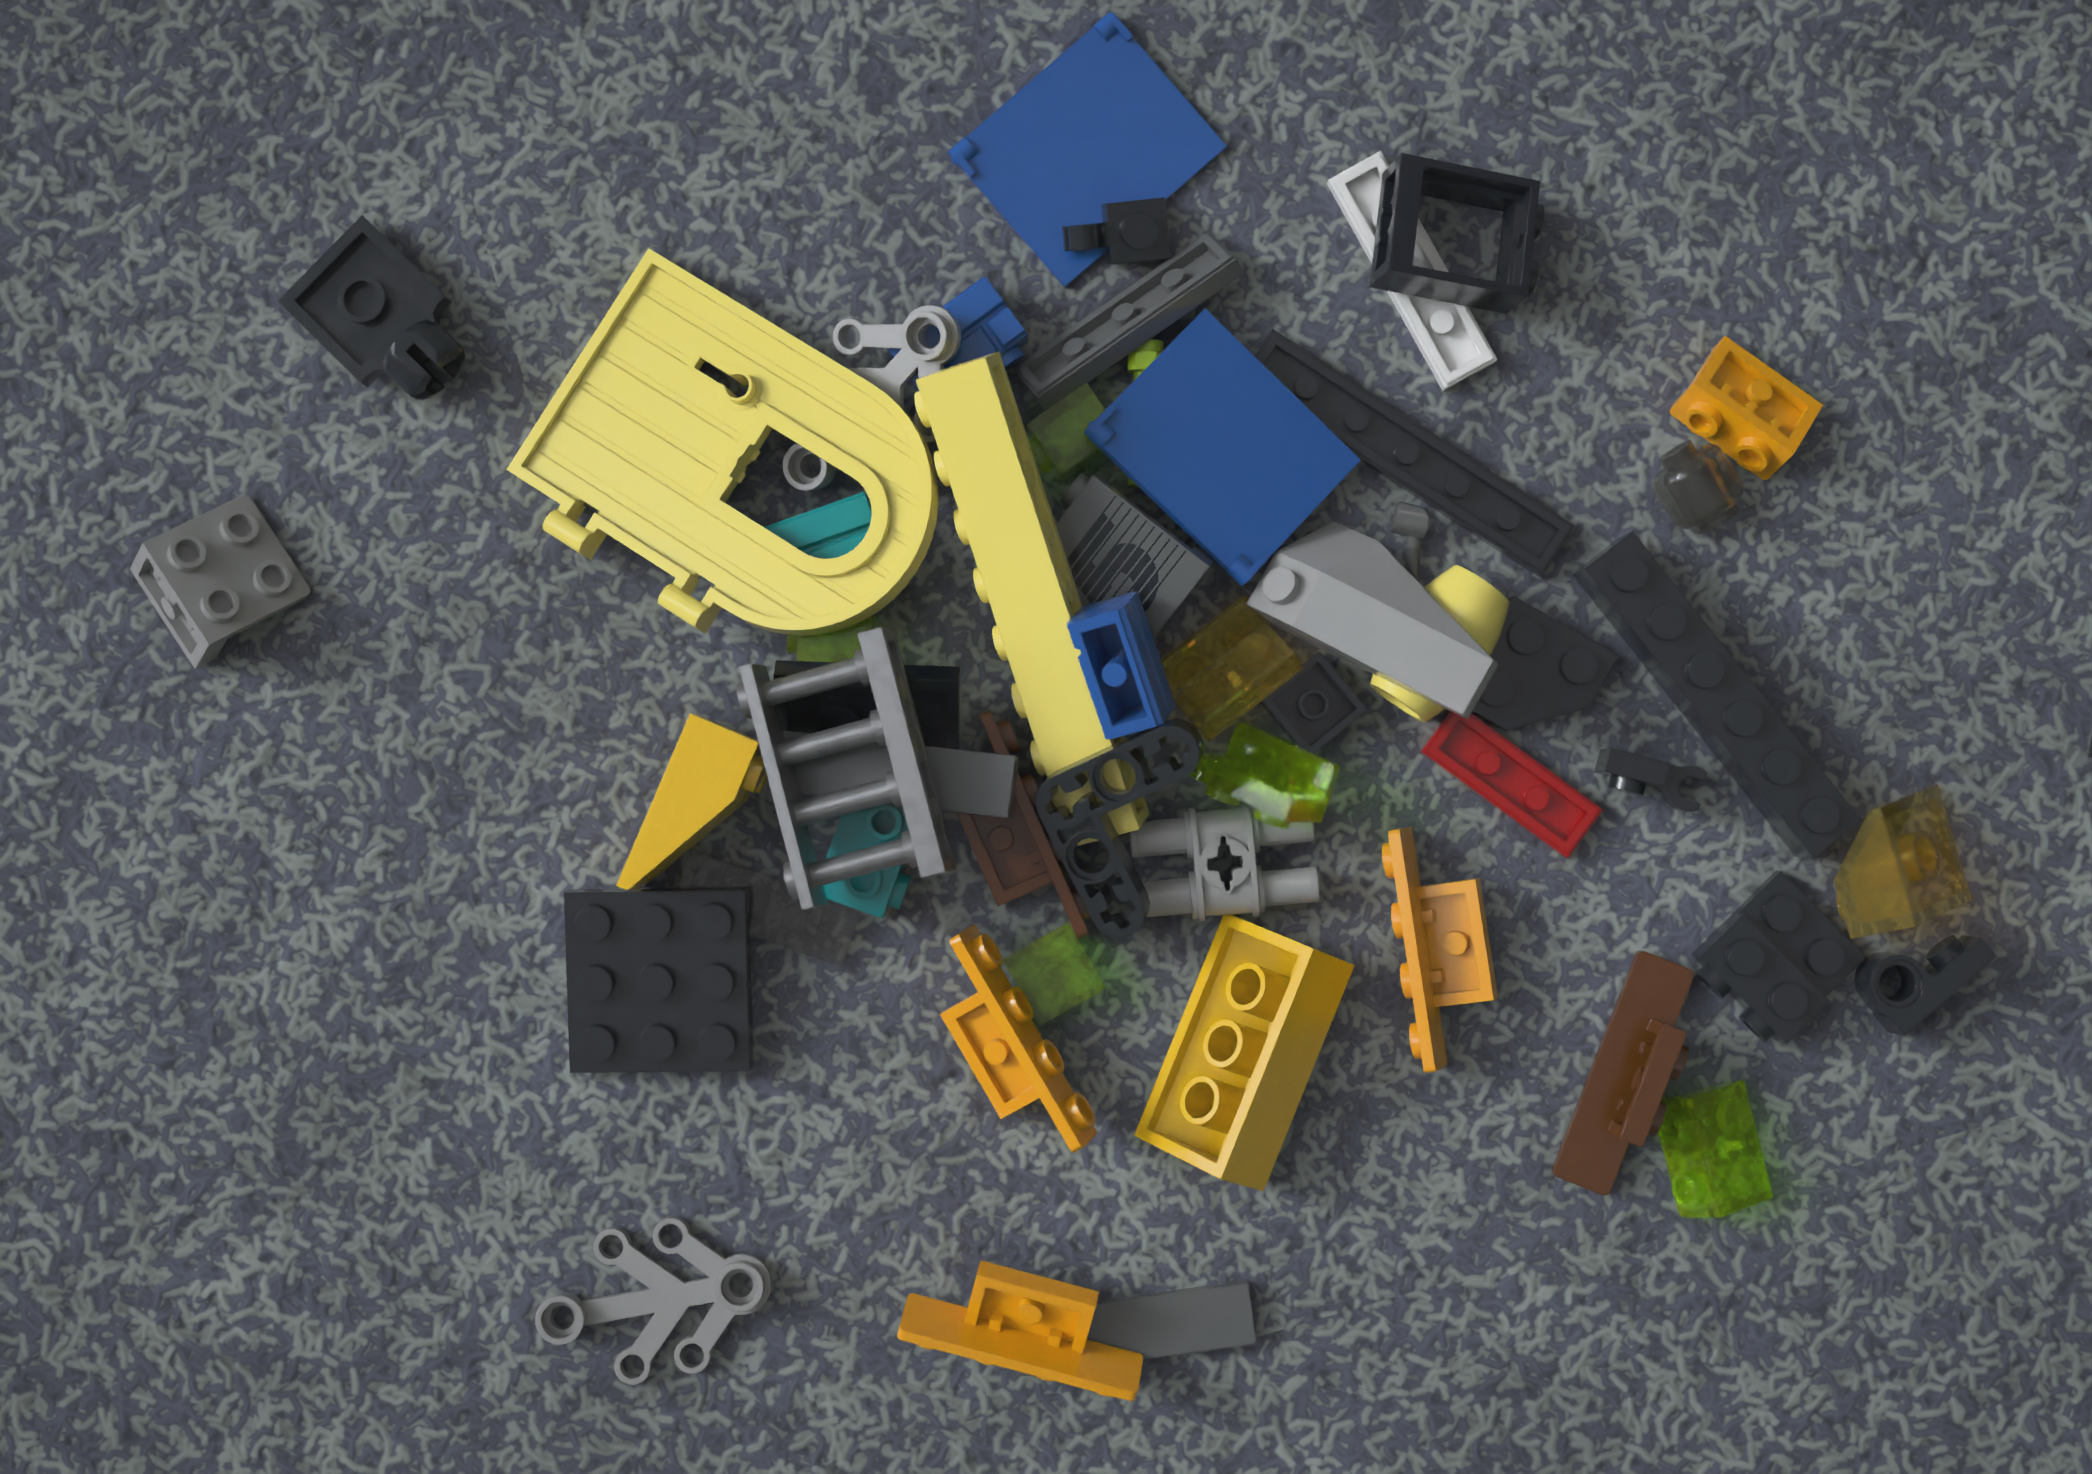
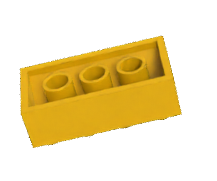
M1223 915L1134 1136L1221 1180L1264 1191L1355 965L1234 915Z

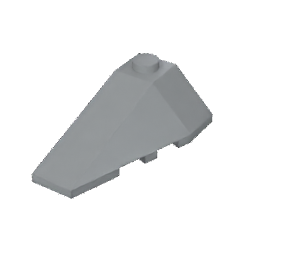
M1334 521L1276 551L1247 602L1249 607L1282 631L1467 719L1498 666V663L1429 594L1425 587L1400 564L1396 557L1382 543Z

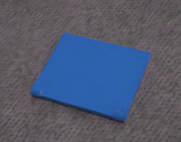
M1109 11L1088 32L968 136L961 139L947 153L952 163L957 165L969 180L973 182L1061 285L1066 288L1106 253V247L1064 251L1063 226L1103 222L1101 204L1160 197H1165L1166 201L1225 150L1227 145L1138 44L1121 20Z
M1206 308L1096 420L1088 423L1087 429L1083 433L1241 587L1254 578V574L1361 461Z

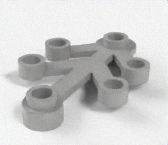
M926 305L913 310L903 324H869L862 319H843L835 326L832 337L836 349L845 355H863L871 347L901 349L885 368L847 369L885 392L904 410V385L917 370L918 378L944 369V364L950 361L959 349L961 330L958 321L947 309L940 306ZM933 325L939 329L941 336L938 345L934 348L930 347L926 341V332ZM852 326H855L860 332V342L854 348L850 347L847 342V332ZM916 411L913 422L926 442H936L934 435L922 424ZM799 444L791 446L783 459V473L786 480L794 488L804 491L819 490L829 485L835 476L836 467L819 457L821 472L818 476H813L809 472L808 463L815 454Z
M671 1215L661 1219L655 1226L652 1234L654 1245L665 1254L678 1253L708 1276L707 1278L684 1281L633 1246L629 1234L623 1228L610 1226L603 1229L594 1239V1255L603 1264L617 1265L648 1288L581 1300L578 1296L569 1292L555 1293L539 1306L535 1316L536 1329L547 1342L563 1345L576 1339L587 1325L654 1313L634 1344L624 1348L614 1363V1371L618 1379L625 1384L636 1385L643 1382L648 1377V1374H650L653 1367V1357L686 1309L691 1306L714 1302L695 1334L684 1337L674 1351L676 1366L685 1373L696 1374L707 1367L712 1357V1347L734 1315L754 1313L766 1303L771 1293L772 1278L765 1263L756 1256L746 1253H738L725 1258L692 1235L686 1220L679 1216ZM667 1224L678 1226L683 1234L681 1243L678 1245L666 1244L661 1237L662 1227ZM615 1235L622 1241L623 1251L620 1255L609 1256L603 1251L602 1240L605 1236ZM745 1273L750 1276L753 1282L752 1290L747 1294L735 1292L731 1286L733 1275ZM555 1307H569L574 1314L573 1324L567 1327L558 1325L553 1318ZM688 1344L700 1346L704 1352L703 1361L695 1365L687 1363L682 1356L683 1347ZM628 1355L639 1356L644 1362L643 1373L639 1375L628 1374L624 1370L623 1359Z

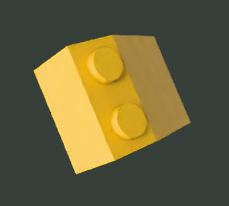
M689 714L616 886L627 891L646 887L745 803L750 792L761 794L768 781L757 739L705 717Z

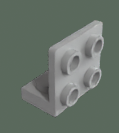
M242 495L143 542L130 568L132 574L194 669L215 659L229 637L305 600L311 592L310 587L249 495Z

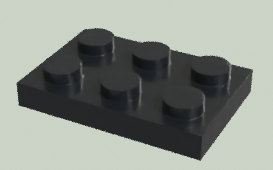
M776 660L774 679L835 662ZM904 665L924 745L959 750L960 667ZM861 681L777 704L784 731L811 734L870 718V711L877 709L871 685L864 686Z

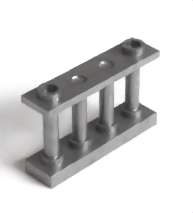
M879 627L858 633L861 649L855 650L853 658L771 681L767 666L747 664L739 667L743 680L736 687L739 705L744 716L747 719H753L789 862L783 866L786 887L792 899L799 898L802 910L828 904L823 885L909 863L911 868L919 867L921 878L957 870L898 641L893 629ZM860 681L864 686L871 685L877 709L870 711V718L786 741L777 704ZM877 742L880 747L887 745L893 770L886 771V778L801 801L793 764ZM893 802L895 807L903 806L909 830L902 832L901 839L817 861L808 828L809 824Z

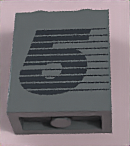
M1105 466L1091 478L1082 472L1061 498L1060 502L1067 506L1068 509L1056 523L1082 607L1138 591L1154 639L1215 560L1198 544L1191 549L1107 482L1114 473Z

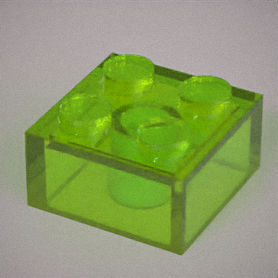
M1069 921L1003 958V962L1016 985L1027 996L1032 1006L1033 1014L1040 1026L1106 989Z

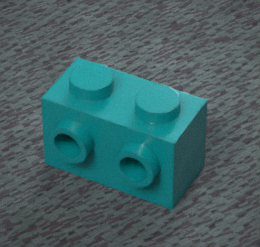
M883 804L841 816L826 859L901 839L902 832L909 830L903 807ZM904 864L823 886L827 899L882 919L886 916L889 907L900 910L912 876L902 873Z

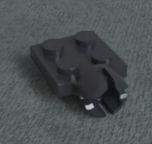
M363 215L278 300L304 328L367 388L377 378L387 375L411 397L425 400L445 388L424 367L430 359L437 366L443 368L453 379L464 364L466 356L462 346L441 326L439 320L451 301Z

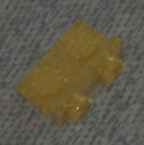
M1247 596L1240 597L1161 659L1176 706L1198 729L1207 742L1211 741L1304 668L1295 652L1275 633L1259 613L1247 605L1249 600Z

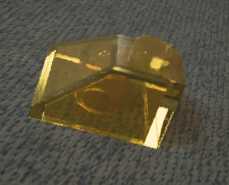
M1938 784L1922 788L1869 810L1833 880L1837 891V910L1841 918L1846 922L1851 939L1916 927L1972 900Z

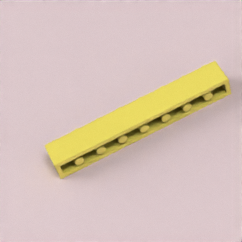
M995 352L917 379L916 383L919 391L915 393L914 399L918 416L926 428H932L939 449L934 453V462L938 476L944 486H951L958 507L954 511L956 531L964 545L970 544L977 564V568L973 570L976 591L983 603H990L997 624L992 628L996 651L1002 661H1009L1016 682L1011 687L1014 706L1022 719L1028 718L1035 739L1030 744L1034 766L1041 776L1046 775L1048 777L1067 765L1124 740L1125 736L1105 739L1078 660L1081 651L1074 648L1066 625L1082 607L1000 352ZM1112 759L1105 763L1103 774L1106 782L1111 787L1125 790L1134 786L1136 774L1130 763L1122 759ZM1084 771L1083 773H1084V774L1088 777V779H1089V773H1088V771ZM1090 780L1083 787L1070 793H1065L1061 786L1058 785V793L1052 799L1053 804L1056 807L1066 805L1072 813L1073 805L1082 795L1093 791ZM1096 795V801L1101 802L1102 800ZM1143 796L1107 814L1118 835L1139 830L1150 813ZM1093 838L1083 839L1077 846L1098 840Z

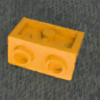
M1724 336L1712 349L1690 386L1675 401L1669 412L1674 418L1686 425L1690 431L1703 437L1723 451L1742 468L1751 471L1763 480H1768L1796 452L1823 404L1727 336Z

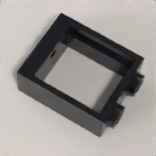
M1401 153L1382 173L1369 287L1507 314L1533 293L1537 283L1538 263L1532 260L1534 239L1538 237L1541 231L1545 213L1544 205L1538 203L1540 181ZM1421 195L1503 211L1496 281L1413 265Z

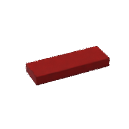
M1449 711L1420 750L1421 754L1564 858L1568 859L1603 811L1598 805L1473 714H1470L1467 719Z

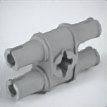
M1249 802L1242 803L1241 808L1196 812L1194 807H1190L1188 811L1182 812V817L1145 821L1139 830L1129 832L1132 858L1186 854L1187 859H1192L1193 871H1188V878L1142 882L1150 900V909L1147 917L1191 914L1192 920L1198 919V922H1205V917L1252 913L1253 917H1259L1261 913H1265V907L1319 902V884L1316 867L1262 871L1261 865H1256L1255 853H1259L1260 847L1313 842L1314 829L1310 806L1256 811L1255 805H1250ZM1222 836L1223 843L1227 845L1228 852L1240 858L1239 866L1230 868L1226 888H1224V882L1221 880L1219 872L1216 869L1207 867L1208 859L1215 858L1218 855V847L1221 846L1220 838Z

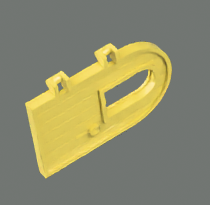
M649 248L506 469L560 504L557 510L551 511L545 518L543 530L576 552L591 560L608 534L674 576L675 580L673 583L668 584L659 595L658 604L705 634L722 608L747 623L764 630L798 636L835 632L866 620L895 599L916 574L931 544L938 513V482L932 455L917 426L892 398L864 378ZM704 362H707L735 379L741 385H749V389L744 396L737 398L725 385L700 372V368ZM772 429L854 478L867 492L872 509L870 527L861 543L849 553L831 559L812 557L725 503L736 485L740 484L746 476V466L755 461L760 454L759 449ZM586 502L599 512L598 514H593L584 528L576 522L586 508L584 506ZM699 576L715 584L713 588H709L701 602L690 596L700 581L698 579Z

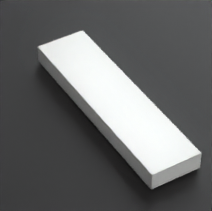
M1381 151L1327 181L1329 189L1371 264L1373 260L1382 173L1389 167ZM1418 218L1413 265L1448 272ZM1387 291L1442 391L1498 360L1468 306Z

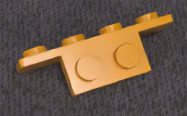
M1404 827L1388 831L1389 842L1382 845V860L1387 878H1395L1398 902L1392 903L1391 920L1396 938H1404L1407 962L1401 963L1400 980L1405 998H1413L1416 1022L1411 1023L1409 1026L1411 1051L1415 1059H1422L1424 1073L1437 1072L1447 1066L1439 1007L1493 1001L1498 998L1480 878L1421 886L1412 827Z
M973 924L949 939V943L978 992L946 1009L940 1016L1000 1119L1040 1098L1070 1151L1074 1153L1084 1148L1097 1134L1093 1126L1095 1124L1093 1110L1081 1093H1074L1063 1074L1064 1062L1058 1049L1050 1040H1043L1032 1021L1034 1014L1027 996L1019 987H1012L1002 970L1003 960L998 946L986 933L981 934L979 928Z
M982 1260L979 1263L968 1308L910 1293L907 1297L897 1333L898 1339L917 1344L925 1349L940 1350L970 1358L985 1365L1000 1366L1030 1374L1045 1381H1056L1090 1390L1105 1397H1116L1127 1401H1134L1136 1399L1143 1364V1356L1140 1353L1087 1339L1099 1291Z

